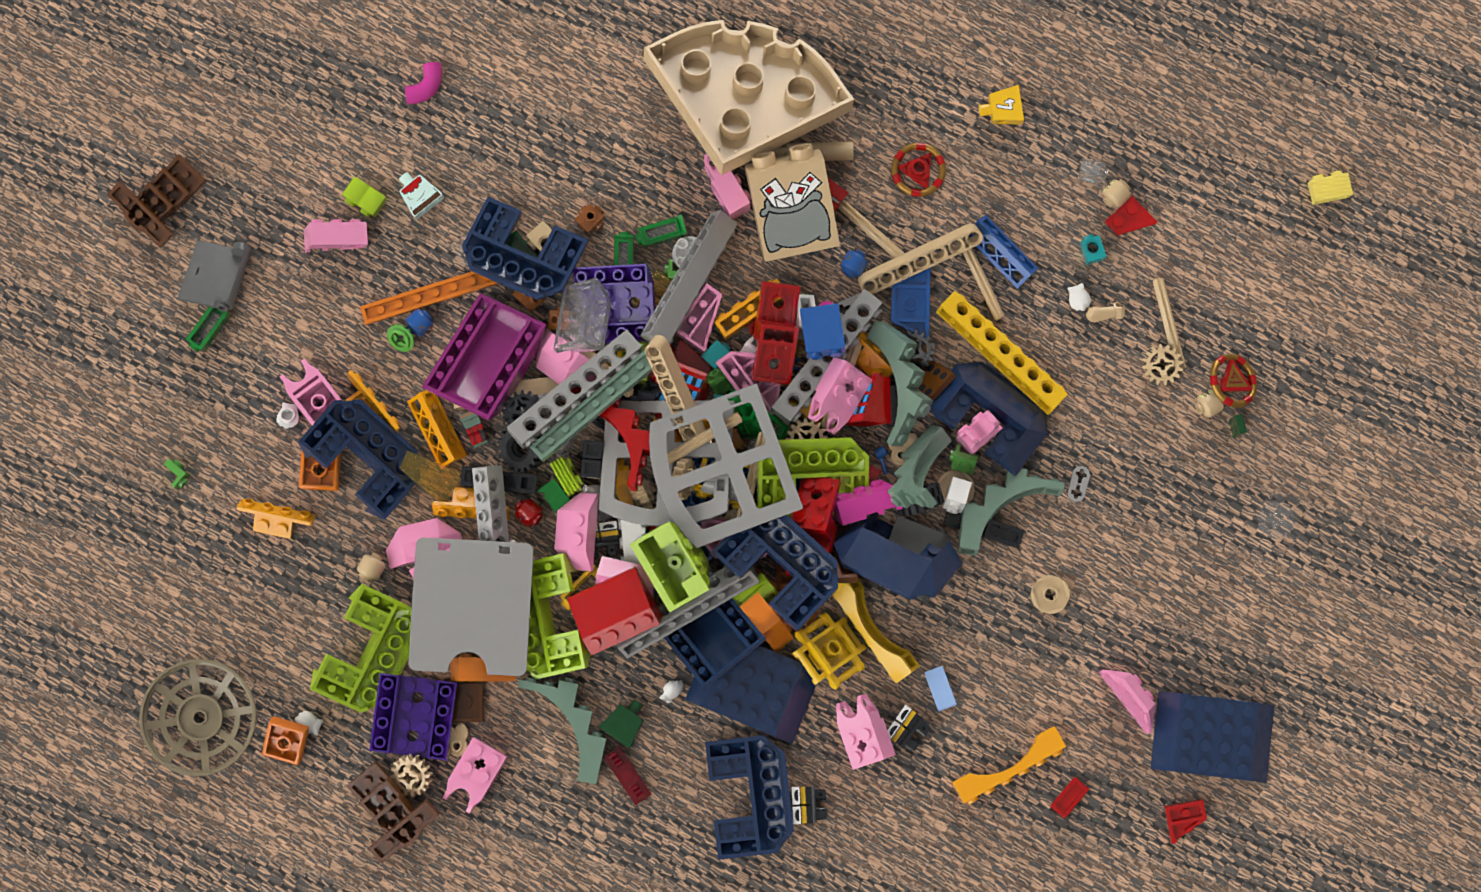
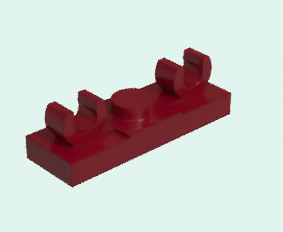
M620 746L603 756L635 805L652 795Z

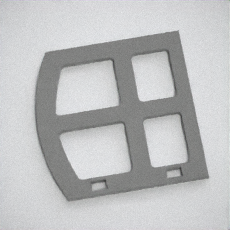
M757 384L650 422V459L658 491L673 521L696 548L803 509ZM740 395L741 402L730 405L728 399ZM751 403L764 436L765 444L742 453H737L722 413L737 406ZM683 416L684 423L673 426L671 420ZM707 419L722 459L680 476L672 477L667 457L666 434L677 428ZM766 458H771L786 498L759 509L755 505L743 472V467ZM727 474L738 499L742 515L707 529H702L683 505L678 496V491Z
M621 401L620 408L635 410L636 413H661L662 418L672 415L666 401ZM694 401V403H695L696 406L699 405V404H702V403L707 402V401ZM729 401L730 405L735 404V401ZM734 408L724 411L722 413L723 419L733 415ZM674 419L671 420L673 426H676ZM605 420L599 510L614 518L645 526H660L669 521L674 522L663 503L658 488L655 509L641 508L615 499L618 459L630 458L626 443L619 442V432ZM731 428L728 432L733 441V428ZM676 429L666 434L667 453L683 444L675 442ZM716 442L705 443L683 456L684 458H715L716 462L722 459ZM674 462L669 465L671 476L673 474ZM723 474L715 477L714 497L712 500L686 507L696 523L728 512L729 476ZM719 480H725L724 491H718Z

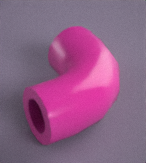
M425 63L423 65V80L419 84L405 86L408 105L428 101L437 93L442 81L441 63Z

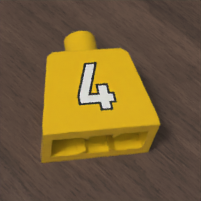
M1019 85L991 93L988 96L989 104L978 105L979 115H991L992 124L1020 125L1024 122Z

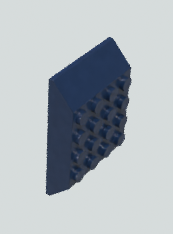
M732 598L664 637L704 689L767 640Z
M758 646L706 689L694 677L685 700L792 744L816 685L811 681L813 679L802 663Z
M1158 692L1150 769L1267 783L1274 705L1182 693Z

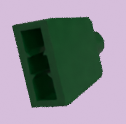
M633 699L628 708L620 704L599 728L628 748H631L643 722V719L637 716L643 705Z

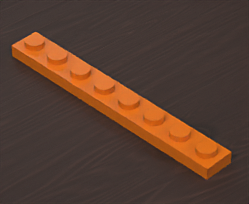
M468 272L360 306L364 323L367 326L415 311L416 309L495 286L499 283L474 272Z

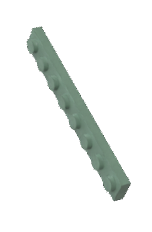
M645 350L530 446L542 462L547 460L653 371L646 357Z

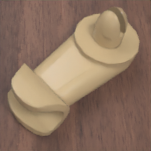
M1115 302L1114 306L1109 307L1091 306L1088 307L1086 317L1090 322H1099L1114 317L1122 319L1125 315V309L1121 307L1120 302Z

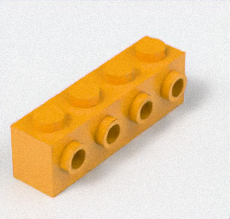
M776 278L775 280H773V281H772V280H769V281H768V282L780 283L777 278ZM760 290L750 293L747 296L748 299L742 303L740 301L737 302L728 313L724 312L716 317L715 327L725 341L756 320ZM776 298L773 302L774 306L781 303L783 299Z

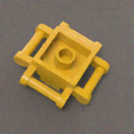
M824 612L816 621L803 630L799 629L795 632V637L803 646L792 654L795 658L798 657L813 680L811 681L814 685L827 678L829 685L836 690L841 686L842 682L865 669L858 654L867 649L865 644H861L847 624L848 621L845 617L834 623L831 617ZM823 624L827 626L826 630L810 640L808 638L810 633ZM805 651H808V652H809L808 657L810 658V660L812 661V663L815 665V667L817 668V670H820V669H821V671H822L823 673H821L820 675L818 674V672L816 671V669L813 667V665L811 664V662L808 660V658H807L806 655L804 654ZM851 660L853 666L836 677L833 672Z

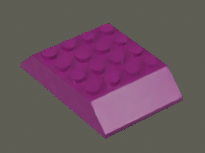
M480 293L422 388L490 421L502 412L501 410L504 409L503 403L508 402L507 397H511L539 351L547 325Z

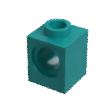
M1094 234L1083 237L1079 245L1085 264L1090 265L1105 260L1106 253L1100 235L1094 237ZM1087 246H1096L1097 252H1089Z
M716 340L702 354L701 358L713 370L718 369L716 361L728 354L731 348L724 341L720 343Z

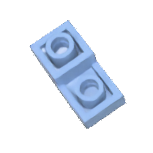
M943 666L924 672L938 711L956 706L957 703Z

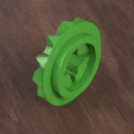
M396 323L387 331V338L395 349L408 352L413 348L416 342L413 339L414 334H411L410 329H406L404 324L399 325Z

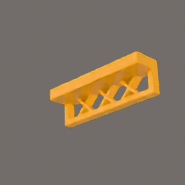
M425 390L407 401L440 469L467 456L437 395ZM417 400L421 405V411L418 410L415 404ZM425 418L429 421V427L425 424ZM433 435L437 436L438 444L434 442ZM442 452H445L448 458L445 462L442 458Z

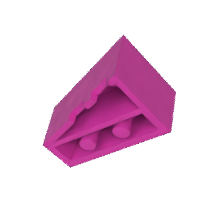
M879 479L872 481L869 486L856 487L853 489V492L848 494H838L834 515L838 523L846 525L867 519L868 515L876 512L882 515L885 514L884 510L896 507L897 510H900L903 507L895 506L890 500L891 496L887 491L893 485Z

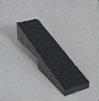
M946 511L942 525L960 531L962 513L952 514ZM991 519L981 537L1019 549L1025 530Z

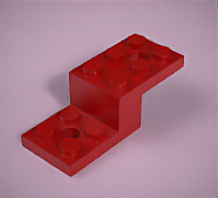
M762 281L753 334V338L757 341L751 378L753 381L785 385L791 383L799 328L795 325L801 288L799 285ZM776 298L783 299L781 307H774L773 302ZM773 358L779 361L776 368L769 367V362Z
M802 478L798 495L803 509L793 512L791 519L831 554L837 532V526L832 515L841 482L839 479ZM821 493L822 496L819 499H813L815 494Z

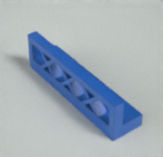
M987 215L975 223L983 236L981 243L976 247L1017 289L1039 269ZM987 244H992L995 247V253H990L987 250ZM1000 257H1005L1008 260L1009 267L1003 266L1000 263ZM1013 271H1019L1024 277L1018 281L1014 277Z

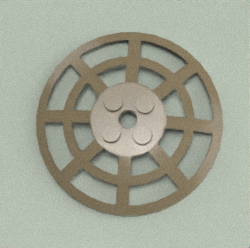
M204 659L179 662L160 673L147 689L140 708V730L149 752L161 765L169 770L188 776H207L218 773L234 764L245 753L252 741L257 722L254 697L243 678L224 664ZM196 666H212L225 671L227 674L222 682L212 678L198 677ZM182 668H189L190 679L178 683L171 690L161 685L162 681L172 673ZM233 678L245 690L250 706L239 707L235 695L228 688ZM200 683H208L218 688L212 696L201 694ZM192 684V696L183 700L176 695L179 690ZM156 690L165 696L160 708L159 720L147 722L149 703ZM223 693H226L231 700L233 709H222L218 700ZM172 701L179 706L176 718L166 719L167 707L169 702ZM198 712H202L205 715V720L202 723H197L195 720V715ZM251 714L250 731L245 743L242 745L235 739L240 726V715ZM235 716L234 726L229 735L222 729L224 718ZM177 725L179 731L183 734L177 743L171 738L167 727ZM160 728L164 739L172 748L165 757L154 746L149 735V729ZM215 735H218L225 741L218 748L209 751L208 740ZM189 739L200 741L201 753L191 752L183 749ZM229 745L238 751L226 763L210 769L209 757L221 753ZM178 753L189 758H201L202 770L185 769L174 765L171 761Z

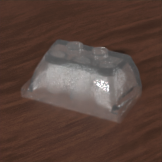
M597 278L565 286L553 348L557 353L564 351L589 352L604 348L611 301L607 291Z

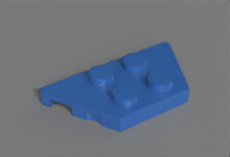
M931 267L892 285L891 323L906 331L911 330L912 334H914L916 329L919 330V334L925 331L926 338L929 337Z

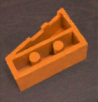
M758 592L740 606L742 611L767 639L766 642L775 652H778L794 639L790 634L793 631L790 626L784 622L779 614L772 610Z
M460 654V657L453 658L450 663V682L516 681V676L487 674L486 665L480 656L472 657V654Z

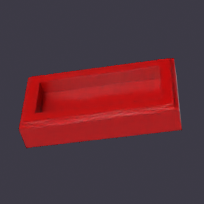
M1074 776L1050 807L1065 819L1090 789Z

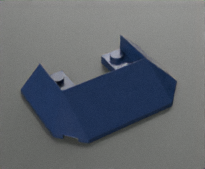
M487 197L462 244L470 271L536 300L562 292L589 240L554 225L538 258H535L506 245L522 215V211Z
M983 362L956 364L951 370L956 375V378L933 401L929 412L954 430L974 403H977L986 411L989 410L995 418L1005 424V427L985 451V454L1016 476L1048 434L1044 411L1022 391Z
M334 400L298 441L306 459L312 456L325 469L346 446L366 463L374 473L356 492L355 496L367 506L365 512L383 520L390 515L421 478L418 468V451L362 400Z
M878 512L868 515L867 519L853 522L833 544L835 552L838 553V560L841 566L908 599H917V596L927 595L928 598L936 597L962 566V561L950 541L942 549L928 544L918 555L888 540L893 526L880 520Z
M788 515L725 537L712 551L727 570L729 568L739 579L765 553L788 572L793 579L769 603V606L783 618L786 624L796 631L838 589L837 560Z
M763 735L705 742L709 781L748 777L753 816L714 820L718 860L777 853L794 832L785 752Z

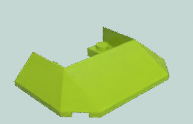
M851 437L778 440L795 487L796 478L817 477L839 479L841 485L838 494H848L853 492V489L856 487L869 486V456ZM771 458L758 461L757 508L761 509L786 498Z
M565 553L533 561L526 670L535 679L587 668L591 656L588 649L585 648L579 630L555 634L548 597L573 592L571 573L578 572L574 569Z
M361 584L349 597L352 602L344 619L373 632L362 656L355 667L326 653L319 669L313 668L310 690L363 713L376 705L380 673L401 675L409 659L412 607Z

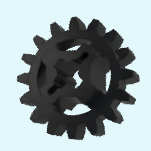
M916 329L914 334H912V331L908 330V338H917L915 342L918 344L917 350L919 351L910 359V362L920 369H923V364L928 367L930 365L928 360H934L931 354L936 353V350L932 349L935 343H930L929 341L932 337L926 338L925 331L919 334V330ZM924 342H925V344H926V346H927V350H928V351L924 350V347H923V343H924ZM916 358L924 359L921 362L914 363Z
M521 390L520 395L514 392L513 398L508 396L509 402H504L505 409L501 410L504 415V421L509 426L523 414L521 407L526 412L539 401L538 395L533 396L531 391L525 394L524 390ZM531 423L527 427L532 430L533 424Z

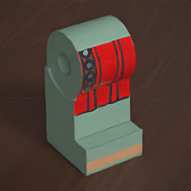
M470 411L459 415L474 448L489 443L480 416Z

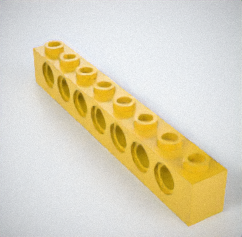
M954 291L937 309L936 313L1047 415L1068 395L1060 384L1052 380L1050 375L1040 369L1033 359L1028 358L1019 346L1014 345L1006 334L1000 332L990 320L981 315L976 307L969 304L962 294ZM986 336L991 338L992 341L987 340ZM1028 375H1031L1034 380H1031ZM1042 388H1045L1048 393H1045Z

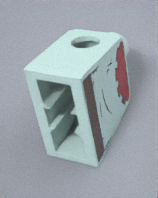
M406 172L399 178L404 185L399 192L416 221L444 199L442 193L421 175L413 179Z

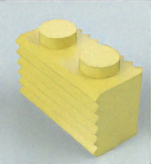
M1335 171L1330 173L1331 176L1324 177L1323 174L1313 176L1312 180L1308 182L1312 204L1316 205L1350 198L1353 195L1349 173Z

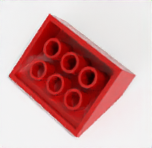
M636 566L567 598L581 638L591 656L660 625L663 617Z

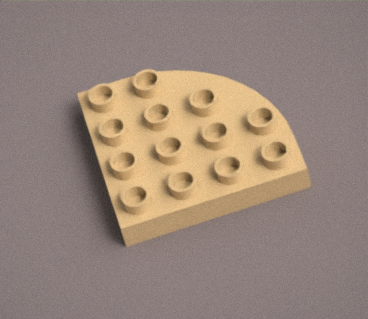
M724 20L704 22L682 29L644 47L645 63L721 175L752 161V156L755 154L772 151L852 111L854 98L827 61L801 39H798L792 45L777 39L778 28L747 21L746 28L742 31L728 30Z

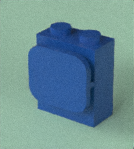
M838 303L800 309L807 359L818 360L828 355L838 357L845 353V342Z

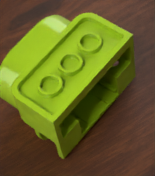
M666 522L629 544L669 612L710 590V580L708 577L709 562L701 547L696 548L686 538L676 523Z

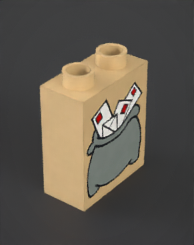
M812 144L795 145L789 149L790 155L775 158L774 152H761L752 156L753 163L744 164L761 252L765 262L840 246L824 157L820 149L813 150Z

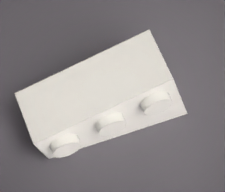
M618 519L619 530L622 529V537H619L620 549L624 550V556H621V561L641 565L629 544L646 534V526Z

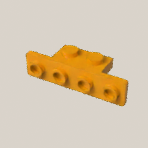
M867 331L865 334L861 332L857 338L860 339L859 342L864 348L860 351L856 364L869 377H871L872 373H882L883 377H890L893 371L886 356L875 343L867 338L869 334Z
M350 370L347 378L358 391L345 401L362 400L399 433L400 424L394 416L391 417L387 413L386 406L375 399V393L371 388L365 387L361 376Z
M454 487L452 502L433 501V515L477 519L474 488ZM506 506L507 521H509L510 510L509 507Z
M249 498L241 499L237 505L238 511L255 514L253 531L288 539L292 537L294 523L311 526L316 519V514H312L309 511L293 510L286 506H274L268 502L260 503Z

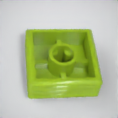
M561 456L560 459L557 458V461L554 460V462L550 463L569 497L573 498V496L582 491V487L585 484L578 474H574L573 470L576 468L569 457L565 459Z

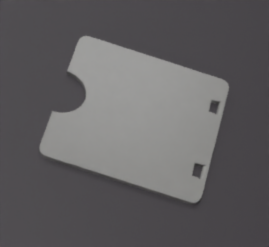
M425 537L417 540L409 648V666L412 670L448 672L449 665L456 655L462 652H472L482 658L489 675L521 676L526 672L533 567V547L530 544ZM438 543L451 544L450 551L438 550ZM499 547H511V554L499 553Z

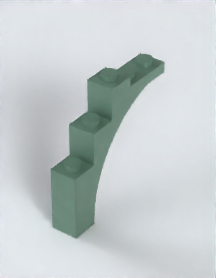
M875 321L867 338L875 343L886 356L895 377L898 394L895 426L887 443L891 446L903 447L908 440L909 433L917 422V418L925 417L929 413L933 400L918 390L926 372L910 362L918 344L887 322Z
M931 425L901 454L904 464L894 473L898 480L887 491L891 496V502L895 506L908 508L911 504H918L921 507L933 508L937 504L929 491L923 488L931 465L952 441L942 427Z
M1023 468L1020 469L1016 476L1006 471L1004 487L998 484L986 485L982 506L974 502L965 505L962 511L957 553L976 556L986 525L999 510L1009 503L1025 496L1040 493L1061 496L1065 483L1060 482L1058 479L1045 480L1039 476L1027 477V469Z
M525 677V680H520L519 688L537 691L546 696L567 717L574 730L579 747L580 762L577 781L597 784L607 738H603L604 734L593 731L592 735H588L593 711H589L590 707L578 705V708H575L579 684H575L576 680L565 678L564 681L559 680L558 688H556V683L544 681L542 685L536 683L537 679Z

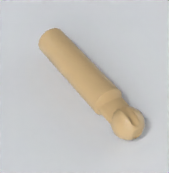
M853 142L786 143L785 146H780L770 151L774 152L775 158L790 155L789 149L795 145L812 144L813 150L820 149L824 161H853L854 156Z

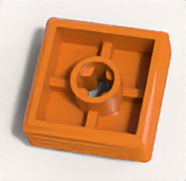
M301 451L299 488L338 491L341 453L319 475L316 469H319L322 465L312 456L306 459L303 451Z
M273 716L268 723L262 755L299 765L303 758L309 727Z

